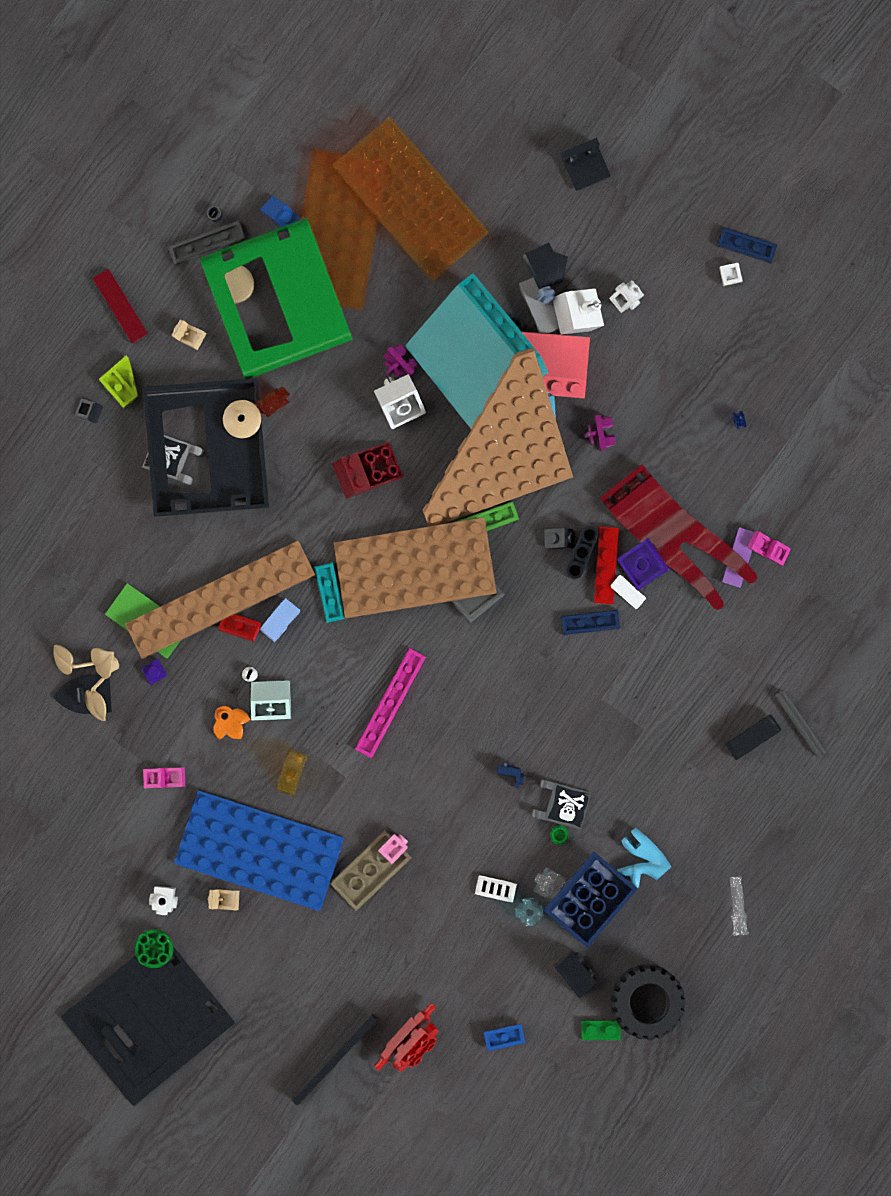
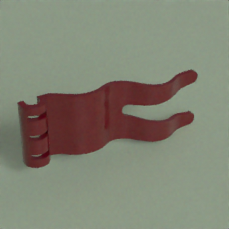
M643 464L600 497L614 517L640 543L649 538L666 565L693 585L714 609L719 610L723 608V600L699 568L681 551V544L686 542L692 544L727 565L748 583L756 582L757 574L750 565L729 545L686 512L659 485ZM638 473L646 480L643 484L636 476ZM624 484L632 491L629 495L622 487ZM610 495L618 502L615 506L608 498Z

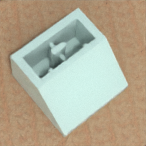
M290 681L251 682V720L291 719Z

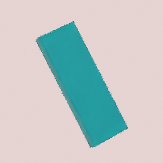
M333 563L315 566L326 623L345 619Z

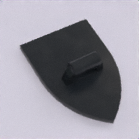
M87 675L74 678L65 683L53 697L68 710L76 713L91 714L85 704L84 694L87 690L91 691V688L102 677L100 675ZM109 677L96 688V692L105 701L106 713L112 712Z

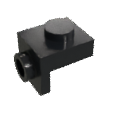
M569 528L544 529L545 548H574V530Z

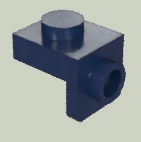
M502 763V766H498L497 774L516 776L514 788H519V785H523L524 773H521V769L513 768L514 764Z

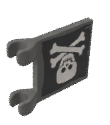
M540 780L539 786L550 789L552 792L546 812L533 809L531 816L581 830L591 793L547 780Z

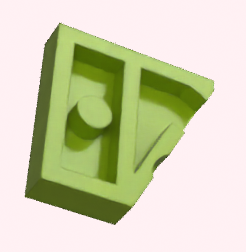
M127 355L99 378L100 382L124 409L139 397L130 360Z

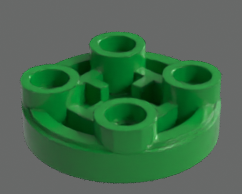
M150 929L139 935L135 942L134 950L140 964L149 968H158L165 965L171 959L174 946L172 939L166 932L159 929Z

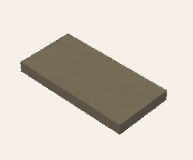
M386 830L330 882L333 888L355 911L412 858L404 851L391 864L378 851L392 837Z

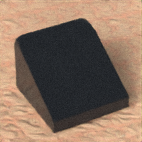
M81 398L74 416L97 423L103 406Z

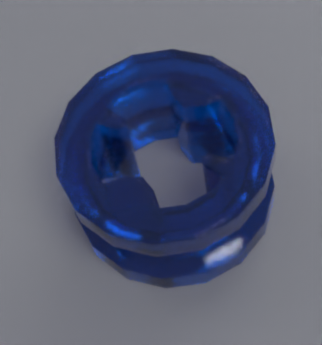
M739 411V414L732 413L737 430L741 426L747 427L742 411Z

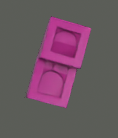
M759 531L754 532L747 547L781 566L784 565L791 550L779 541L773 540Z
M185 767L143 769L144 788L185 787Z

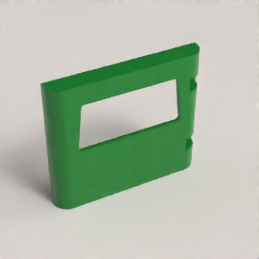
M308 218L200 257L202 268L245 379L256 377L353 340ZM288 230L290 237L280 241L278 233ZM232 251L235 258L224 261L222 254ZM258 257H262L293 341L253 351L225 279V274Z

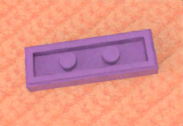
M739 527L732 549L748 563L752 550L747 547L754 532ZM726 566L722 583L741 588L743 578Z

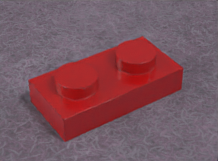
M234 614L221 620L218 629L221 632L254 642L262 625L260 622Z

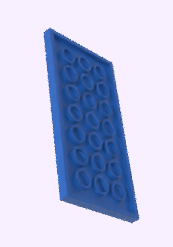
M198 790L174 864L321 911L344 837Z

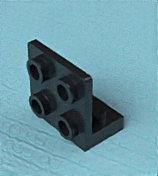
M597 138L568 149L561 154V159L576 191L610 177L609 170L599 150L600 143Z

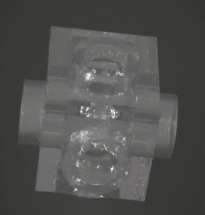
M545 867L542 873L538 872L533 882L536 883L533 891L552 900L561 890L566 877Z

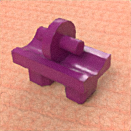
M402 345L394 348L391 346L383 356L387 360L384 364L389 368L386 371L387 376L393 373L398 378L400 375L404 377L409 374L411 378L418 366L415 359L411 358L406 362L402 358L406 353Z
M595 415L596 431H594L593 425H588V433H584L583 436L584 438H590V444H596L595 437L597 436L599 450L605 451L606 448L616 445L615 435L604 436L603 429L613 428L612 417Z

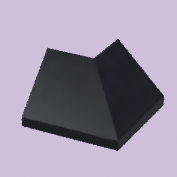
M550 243L522 255L539 290L563 282L568 256L553 251Z

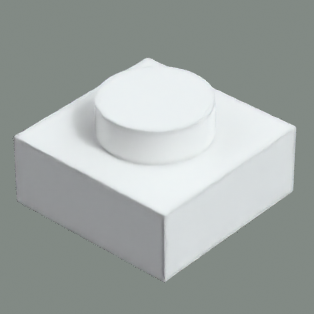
M739 263L719 267L723 286L742 282Z

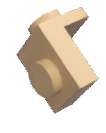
M183 320L178 322L172 333V337L179 342L198 350L206 335L204 331L189 325Z
M210 890L208 896L209 909L238 910L239 891Z

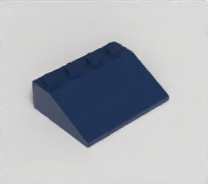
M593 851L545 907L544 911L588 948L638 889Z

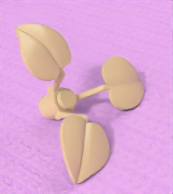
M54 645L55 662L59 670L64 674H71L72 668L96 666V671L102 678L91 688V691H85V704L94 717L101 721H106V704L103 697L96 692V688L105 679L109 678L113 671L119 669V663L114 657V652L94 648L91 651L92 662L73 664L71 653L61 645Z

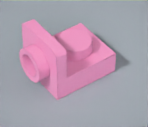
M394 834L378 851L393 864L408 848L406 845L408 841L401 834L398 836Z

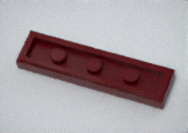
M107 269L92 278L130 342L133 344L147 336L146 329L111 271Z

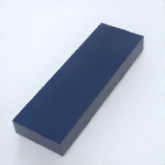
M724 227L717 244L718 247L770 264L777 248V244Z
M618 610L561 616L563 635L620 629Z

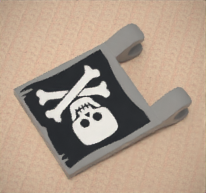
M164 435L167 476L191 485L193 478L182 474L181 471L189 452L202 456L204 450ZM147 453L142 468L150 470L149 458Z

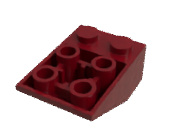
M390 442L342 457L332 463L346 499L403 478Z

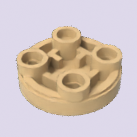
M240 266L225 274V279L235 304L248 299L255 286L251 272L244 266Z

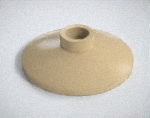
M238 400L231 403L225 409L223 424L227 432L232 436L248 438L258 431L261 425V414L252 402ZM240 415L245 416V420L243 422L238 421V417Z

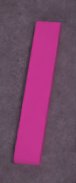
M411 648L408 649L355 750L370 758L373 757L426 659L424 655Z

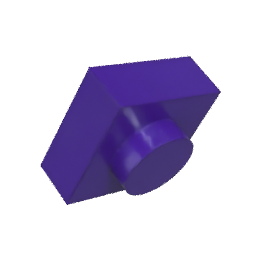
M159 659L141 668L150 685L168 676Z

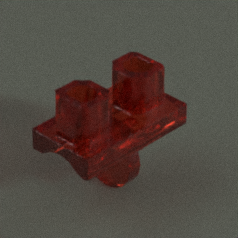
M282 386L262 397L255 404L260 407L261 413L269 418L288 405L289 401L287 398L290 396V393Z

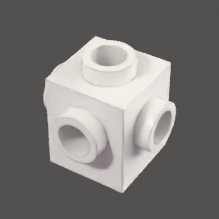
M630 281L627 284L623 282L616 287L615 290L617 292L609 299L622 313L628 308L631 310L636 308L644 294L633 281Z
M154 887V894H150L149 905H152V910H156V914L167 915L168 912H172L173 908L177 907L178 897H175L176 888ZM161 898L166 900L165 904L161 902Z

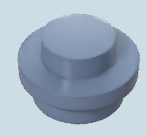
M550 286L544 287L537 292V300L544 304L549 303L554 299L556 293Z

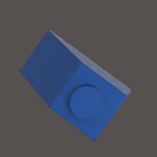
M274 196L260 209L278 227L301 220L294 211Z

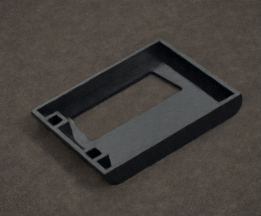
M258 378L143 387L154 517L269 508L262 421L258 431L248 438L232 436L227 432L223 424L225 409L231 403L238 400L252 402L261 414ZM203 405L211 492H169L162 413L179 408ZM240 415L238 417L239 422H243L245 420L244 415ZM235 499H246V505H235ZM186 503L187 509L176 510L175 504Z

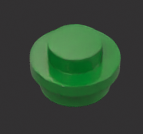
M558 825L552 828L550 838L553 843L562 845L568 841L569 832L564 826Z

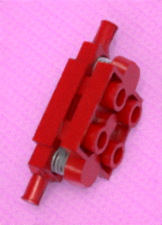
M430 1003L424 1011H420L414 1018L411 1017L385 1045L387 1048L373 1066L380 1071L386 1063L391 1062L394 1063L393 1067L402 1072L408 1066L412 1068L418 1065L422 1060V1056L432 1050L435 1042L438 1040L435 1036L439 1029L435 1024L429 1023L431 1021L429 1016L437 1007Z

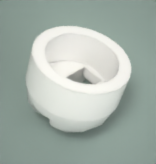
M246 667L243 670L242 677L245 681L253 682L257 679L258 673L255 668ZM249 670H253V672L250 675V678L247 679L246 677Z

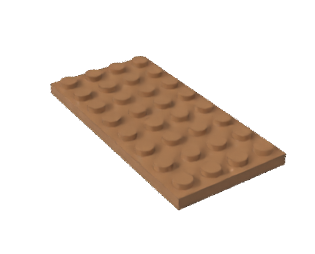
M485 518L334 543L346 619L497 594Z

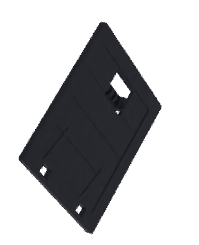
M175 947L173 954L180 962L176 966L169 960L161 967L149 968L140 964L135 955L61 1016L132 1106L139 1103L235 1023ZM209 1000L217 1007V1010L213 1013L206 1005ZM118 1024L122 1026L138 1046L134 1052L130 1051L114 1031V1027ZM103 1036L123 1061L119 1063L100 1040Z

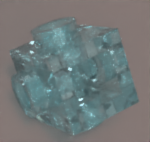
M524 898L522 902H518L519 907H515L516 919H520V922L525 923V926L536 925V921H540V916H543L542 905H538V901H534V898ZM527 909L533 910V914L531 916L526 915Z

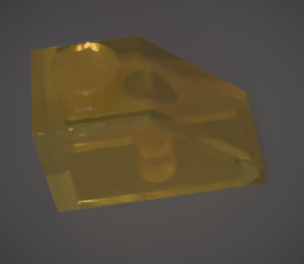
M290 749L276 790L292 796L295 795L308 755Z

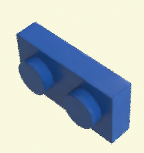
M521 1023L484 1031L488 1051L526 1043Z

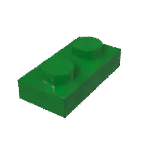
M581 1020L582 1040H621L620 1025L616 1020Z

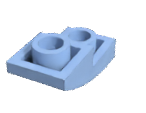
M285 598L267 619L260 631L275 642L300 613V609Z

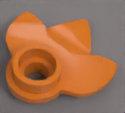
M220 706L215 711L214 733L218 739H222L226 734L233 739H241L243 735L241 724L248 722L250 717L240 708L231 709L228 706ZM222 713H227L228 717L222 719L221 715Z

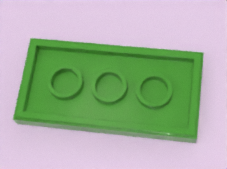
M127 583L105 615L128 631L126 623L160 606ZM180 641L158 651V653L168 659Z

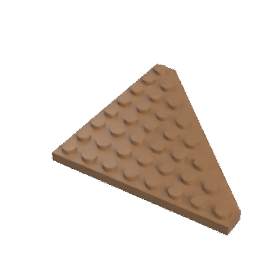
M533 347L513 355L511 364L497 382L498 386L494 393H491L487 399L484 410L480 416H477L471 427V432L460 445L458 454L447 467L445 476L434 489L429 503L424 506L423 513L428 527L453 521L573 478Z

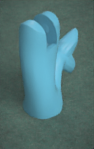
M634 828L631 830V833L639 843L635 846L625 836L621 840L622 844L631 854L649 862L629 865L617 869V871L622 875L630 876L632 884L638 888L641 874H647L657 880L672 866L660 849L639 829Z

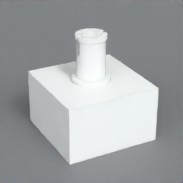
M596 289L569 291L554 297L553 304L561 335L588 332L604 326L600 310L601 304L599 305L601 302L597 297Z
M409 374L397 380L394 377H389L391 383H389L388 379H385V386L374 391L391 429L426 413Z

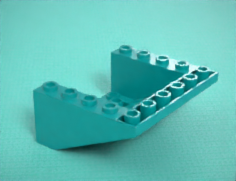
M474 273L455 287L405 345L470 429L477 416H480L484 410V405L490 394L494 393L498 386L497 382L503 372L511 364L513 355L533 347ZM533 347L543 377L549 371L541 355Z

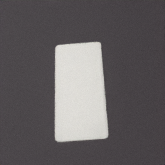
M621 575L611 584V587L635 609H638L646 599Z

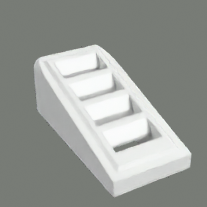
M479 875L475 894L513 903L517 883ZM485 880L487 881L486 890L482 892L483 881ZM491 882L495 883L493 894L489 893ZM502 884L501 894L496 895L498 885ZM506 886H510L508 897L504 896Z

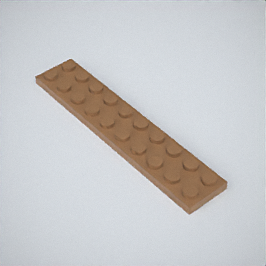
M296 541L150 611L125 625L143 659L229 616L315 576V573L299 541Z

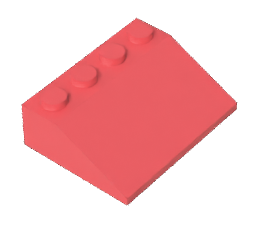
M521 331L541 355L549 373L543 376L547 392L554 396L585 398L590 337Z

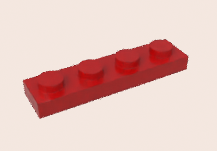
M599 527L594 603L613 605L614 589L611 587V584L615 581L619 528Z

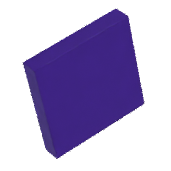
M649 538L617 558V561L637 591L670 570Z

